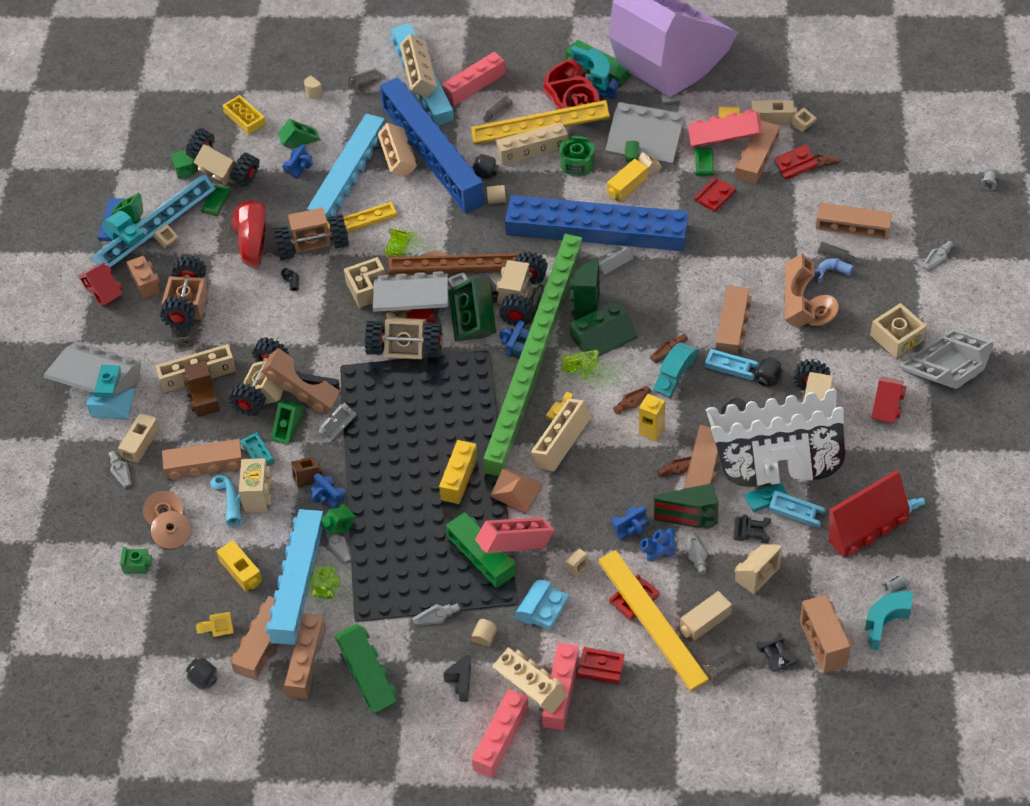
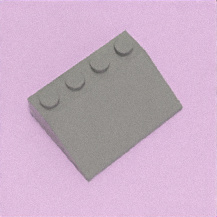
M619 102L614 113L605 152L625 155V143L627 141H638L640 155L646 153L654 156L658 162L673 164L685 131L686 114Z
M437 271L433 272V275H425V273H415L414 276L397 274L396 277L379 275L378 278L374 279L373 312L448 307V274Z
M74 342V344L67 346L44 373V378L94 393L101 365H119L121 372L115 396L138 384L141 362L135 361L132 357L119 356L116 352H105L99 347L85 346V343Z

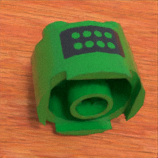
M569 137L568 141L565 142L564 140L560 145V167L566 174L573 176L588 175L595 165L594 144H591L586 137Z

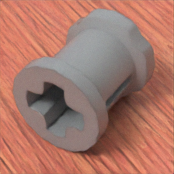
M988 167L984 170V179L980 185L982 189L991 191L996 189V180L1000 174L996 168Z
M901 571L895 572L894 576L883 579L880 582L887 594L894 593L900 588L905 589L909 585L906 576Z

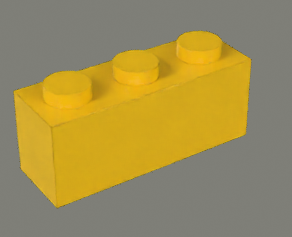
M457 440L439 485L441 500L460 504L478 458L476 444Z

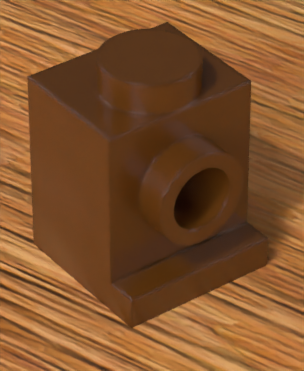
M314 457L291 462L292 477L297 488H300L301 484L315 481L314 475L318 473L322 475V467L320 463L317 464Z

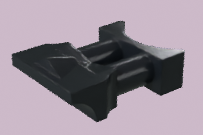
M745 514L741 517H736L733 540L744 541L749 540V538L761 539V543L768 544L770 537L766 534L765 528L771 523L772 519L764 517L763 521L751 520V517ZM751 528H756V529H762V531H756V530H750V529H751Z
M780 632L772 642L763 643L757 641L758 650L765 653L769 662L768 667L773 672L797 663L793 653L788 651V649L786 650L782 644L784 643V638ZM775 647L779 654L775 655L771 648Z

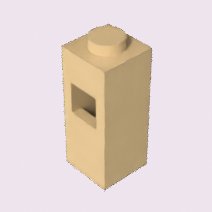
M793 100L751 101V110L760 114L761 121L772 124H792V117L797 114V107H794Z
M139 413L118 447L122 459L139 463L160 429L157 418Z
M717 591L680 618L681 633L686 638L690 637L693 641L697 640L732 614V604Z

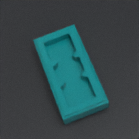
M101 365L94 389L95 397L114 398L121 372L119 365Z
M258 432L240 440L250 459L265 458L267 466L275 463L273 456Z
M780 481V484L769 485L746 493L744 498L752 512H756L770 506L775 491L786 495L789 494Z

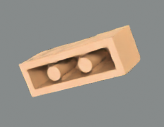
M387 123L378 133V137L390 172L401 176L410 175L417 167L412 147L407 143L408 139L403 127Z

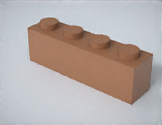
M761 121L763 135L753 136L748 139L746 150H743L741 153V161L737 162L735 166L736 179L757 184L779 138L780 125Z
M820 202L816 229L888 239L892 212Z
M727 285L716 340L717 351L738 356L739 350H743L744 339L741 337L746 335L747 324H744V321L749 319L747 307H751L752 296H749V288Z
M700 425L698 428L683 489L710 484L715 481L717 471L714 470V466H718L720 459L710 427Z
M240 439L163 450V470L166 479L178 480L186 476L197 477L205 473L217 474L219 471L225 470L236 471L241 468V459H243Z
M268 596L265 603L261 604L258 616L252 620L249 632L241 640L240 648L237 653L235 652L232 655L231 664L234 673L256 680L273 651L276 643H270V635L266 634L267 622H271L272 619L270 618L271 606H275L273 597Z

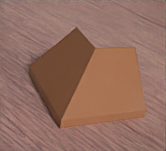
M507 467L502 469L491 497L527 513L543 483Z

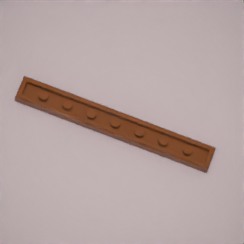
M519 253L388 257L389 275L433 274V272L437 271L444 273L501 272L502 267L506 266L507 260L515 261Z

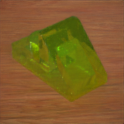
M390 228L391 238L384 249V254L402 257L415 232L402 228Z
M598 350L561 356L562 372L568 371L572 373L581 369L584 381L599 364Z

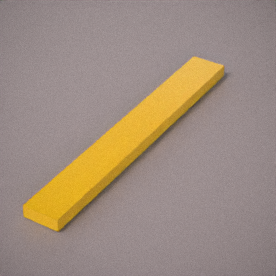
M607 100L473 126L471 127L473 143L481 144L558 123H563L564 127L609 119L610 116Z
M615 550L600 558L598 563L690 692L708 682L706 674L618 552Z

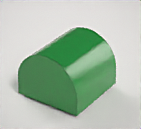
M627 141L625 143V161L631 162L634 159L638 161L640 156L639 142Z

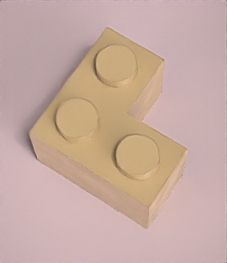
M378 257L344 269L346 284L359 308L373 304L374 279L378 278L379 275H385L384 268Z

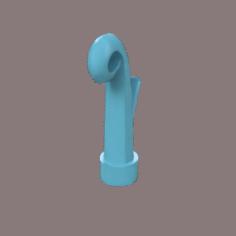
M224 475L214 476L210 481L211 487L217 490L226 487L227 525L229 527L241 525V498L239 494L237 496L234 483Z

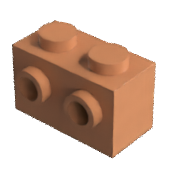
M144 255L127 262L130 275L143 299L160 293L158 287L160 279L157 273L153 274V266L150 261H146Z

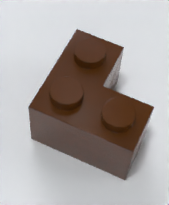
M203 361L184 366L186 374L182 375L188 398H193V400L189 401L192 412L196 411L197 417L219 412L207 362Z

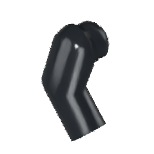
M288 268L282 269L281 276L290 283V290L298 291L299 275Z

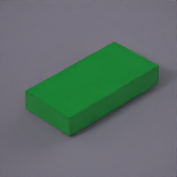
M695 147L696 176H713V147Z
M214 185L215 190L209 194L201 209V213L218 216L231 193V188Z

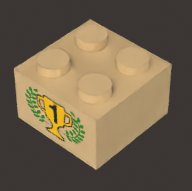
M900 303L872 321L870 336L891 355L898 358L924 341L927 326Z
M265 458L241 459L239 495L244 513L268 512V506L272 505V494H269L270 489H273L270 466H267Z

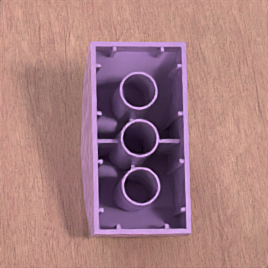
M613 0L609 39L617 63L627 69L630 74L669 97L704 77L729 51L738 34L732 28L690 4L679 0Z

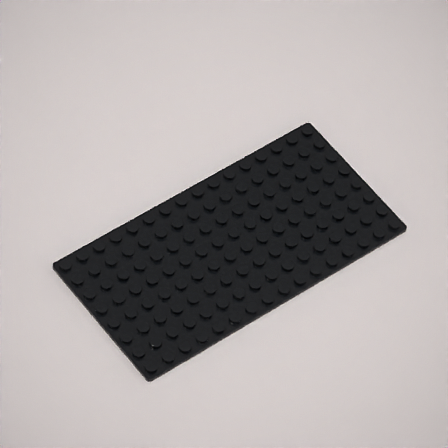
M489 351L443 354L440 358H405L342 365L340 367L342 404L346 403L357 414L344 428L348 509L356 516L349 529L355 621L417 616L436 604L441 606L450 604L451 606L458 603L460 611L516 605L518 600L515 576L496 588L447 537L446 525L464 512L470 518L473 517L480 528H482L485 521L508 519L507 504L491 497L499 476L483 473V458L497 422ZM457 440L476 444L478 457L460 504L441 500L439 485ZM512 551L504 552L507 556L513 558Z

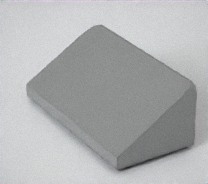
M619 245L598 257L599 270L605 275L632 260L633 256L630 248Z

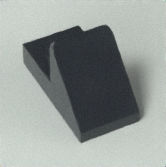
M465 655L443 673L444 682L455 683V694H459V700L468 702L470 655Z

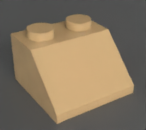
M760 545L756 550H752L744 563H739L735 568V581L755 594L780 568L782 547L780 545Z

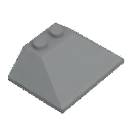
M953 328L898 366L907 372L957 389L970 379L975 378L985 369L994 343L991 340Z

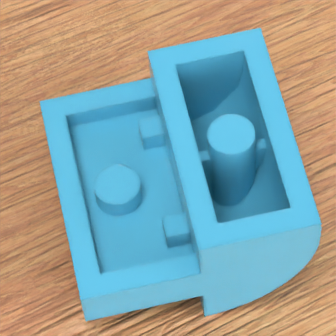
M537 580L515 612L514 618L531 626L536 624L550 631L569 601V595L552 588L551 582Z

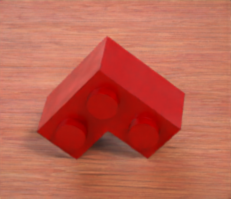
M105 263L97 264L78 275L84 288L87 291H92L101 306L106 305L123 294L121 292L122 286L117 280H114L109 265H105Z
M881 376L878 382L872 419L895 423L896 418L900 419L902 407H899V402L901 399L904 400L907 386H903V380Z

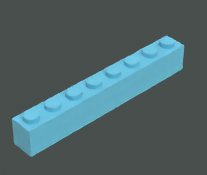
M411 23L392 28V36H390L392 45H396L397 56L401 55L400 60L403 67L405 64L400 44L410 33L416 36ZM434 72L437 84L435 91L427 98L417 94V97L422 99L421 104L424 111L427 110L426 113L431 115L432 121L442 125L454 121L453 109Z
M365 114L308 206L307 211L323 207L327 222H329L328 217L336 216L338 208L343 206L345 196L350 194L351 186L353 183H357L359 173L364 171L367 160L372 158L373 150L379 146L378 133L385 126V118Z
M206 175L198 177L135 224L144 232V238L129 246L118 236L91 256L92 260L96 265L105 263L109 267L113 266L152 237L156 231L172 222L215 190V187Z
M299 509L298 516L294 517V531L290 532V546L286 547L287 559L286 561L283 560L282 563L283 575H279L278 579L279 591H275V606H271L270 618L272 619L271 622H267L266 634L270 635V643L296 644L322 535L323 511Z

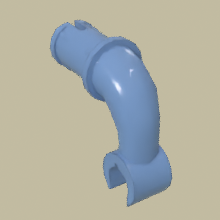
M840 258L826 259L817 269H814V277H819L818 284L823 281L824 273L827 270L841 272L850 277L854 265L842 262Z

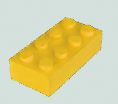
M240 95L223 105L224 113L248 135L266 125L265 117Z

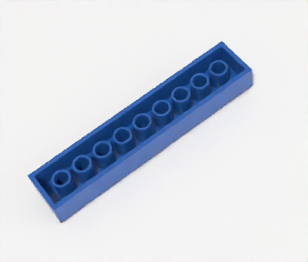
M398 77L380 84L383 109L396 126L404 128L409 143L462 211L466 214L484 206L483 199L485 197L482 191L484 186L482 179L475 175L471 166L467 165L463 155H459L455 145H451L447 135L443 134L439 125L432 121L431 115L424 111L423 105L417 102L415 95L409 92L407 85L404 82L402 83Z
M511 195L505 218L506 235L563 240L564 234L582 237V242L684 251L689 211Z

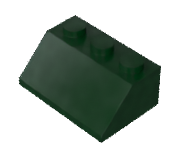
M594 258L577 269L574 279L571 278L570 290H573L571 291L570 300L574 302L571 304V314H574V320H578L598 310L600 297L599 258Z
M472 277L448 290L455 341L486 338L497 333L489 280Z
M618 300L570 323V337L589 361L637 338L628 312Z

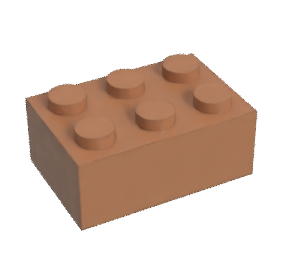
M827 595L802 601L800 624L823 674L847 667L848 659H850V648H852L849 636H845L843 632L844 627L841 619H837L835 615V606L832 601L829 602Z

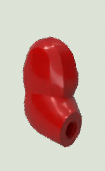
M567 59L554 66L546 74L543 93L554 103L556 110L599 102L598 92L593 87L592 82L586 78L585 70L576 61Z
M246 201L235 209L231 220V228L238 235V248L243 264L250 268L259 269L265 243L266 204L258 201Z

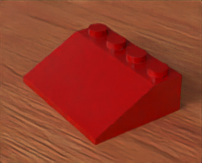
M898 470L888 474L830 509L829 542L843 558L856 554L860 548L865 545H871L875 539L880 536H886L892 529L904 525L909 520L910 507Z

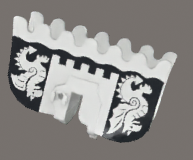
M836 389L827 390L823 399H818L814 392H809L806 394L804 402H798L796 396L790 395L786 398L784 405H779L776 399L770 398L766 401L764 408H759L756 402L750 401L746 404L744 411H739L735 404L728 405L726 413L723 415L719 414L715 407L707 408L706 412L711 425V432L717 447L722 471L726 477L738 486L744 487L759 486L771 483V485L780 484L778 461L787 460L790 476L797 479L799 483L806 482V480L827 478L837 472L845 460V441L843 428L844 409L842 407L836 408Z

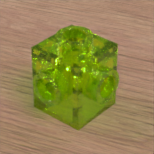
M316 565L315 572L311 573L310 576L313 597L334 598L335 590L340 586V576L337 575L336 567Z

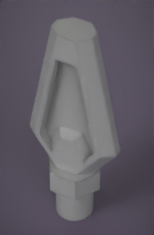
M948 241L940 248L932 249L921 268L928 272L947 260V254L954 246L953 243Z
M116 451L109 452L108 455L112 465L110 472L124 489L132 486L128 463L122 461Z
M324 528L327 534L328 548L344 564L351 562L352 558L345 537L338 534L331 535Z
M693 533L688 535V559L694 563L699 575H705L707 573L705 560L708 554L697 535Z
M458 603L451 606L450 604L445 606L436 604L413 617V622L415 626L441 624L447 617L459 612L460 608Z

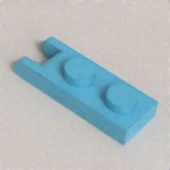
M710 349L704 367L747 380H753L755 375L749 372V369H757L759 363Z
M775 491L768 511L820 528L822 523L816 520L815 516L816 513L825 514L826 509Z

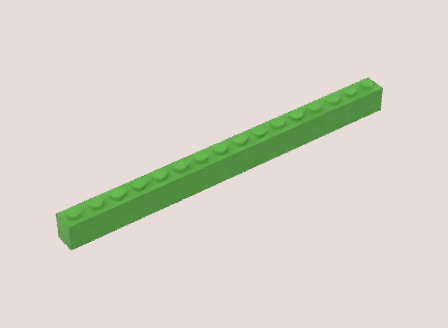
M564 234L483 458V473L499 476L502 469L507 465L570 286V280L573 277L581 254L582 237Z

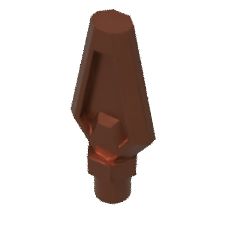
M813 155L814 160L817 162V167L838 163V156Z
M682 334L673 340L665 341L652 354L650 359L654 363L665 359L676 344L684 343L688 340V337Z
M644 386L623 395L622 401L613 408V411L619 414L628 408H636L645 399L647 394H650L651 389L648 386Z
M691 456L671 459L668 465L657 470L658 476L680 475L688 470Z

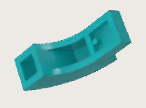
M574 46L571 49V59L580 64L581 67L591 71L590 82H592L593 87L605 91L609 85L610 65L606 56L593 47L590 51Z
M123 211L116 212L102 222L103 231L112 240L119 236L129 246L145 237L144 232Z
M683 342L676 344L663 361L653 390L672 397L682 374L689 366H693L700 350Z
M901 591L891 593L874 603L868 612L865 630H869L867 641L871 642L870 649L879 650L882 629L886 623L898 618L909 619L913 592Z

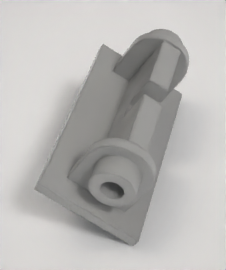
M346 403L340 404L332 413L333 419L328 418L319 426L320 429L318 431L329 442H332L357 415Z

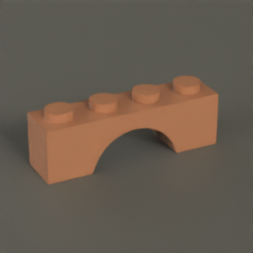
M800 254L785 263V320L796 328H800L815 319V305L803 297L807 284L814 277V262L804 254Z
M279 348L270 354L261 370V373L266 375L269 380L279 384L285 391L292 393L298 400L305 402L318 413L324 414L329 411L340 392L326 381L317 385L307 384L302 381L295 372L294 359Z
M303 613L284 685L287 697L308 699L313 681L315 655L318 647L322 646L326 630L324 616Z

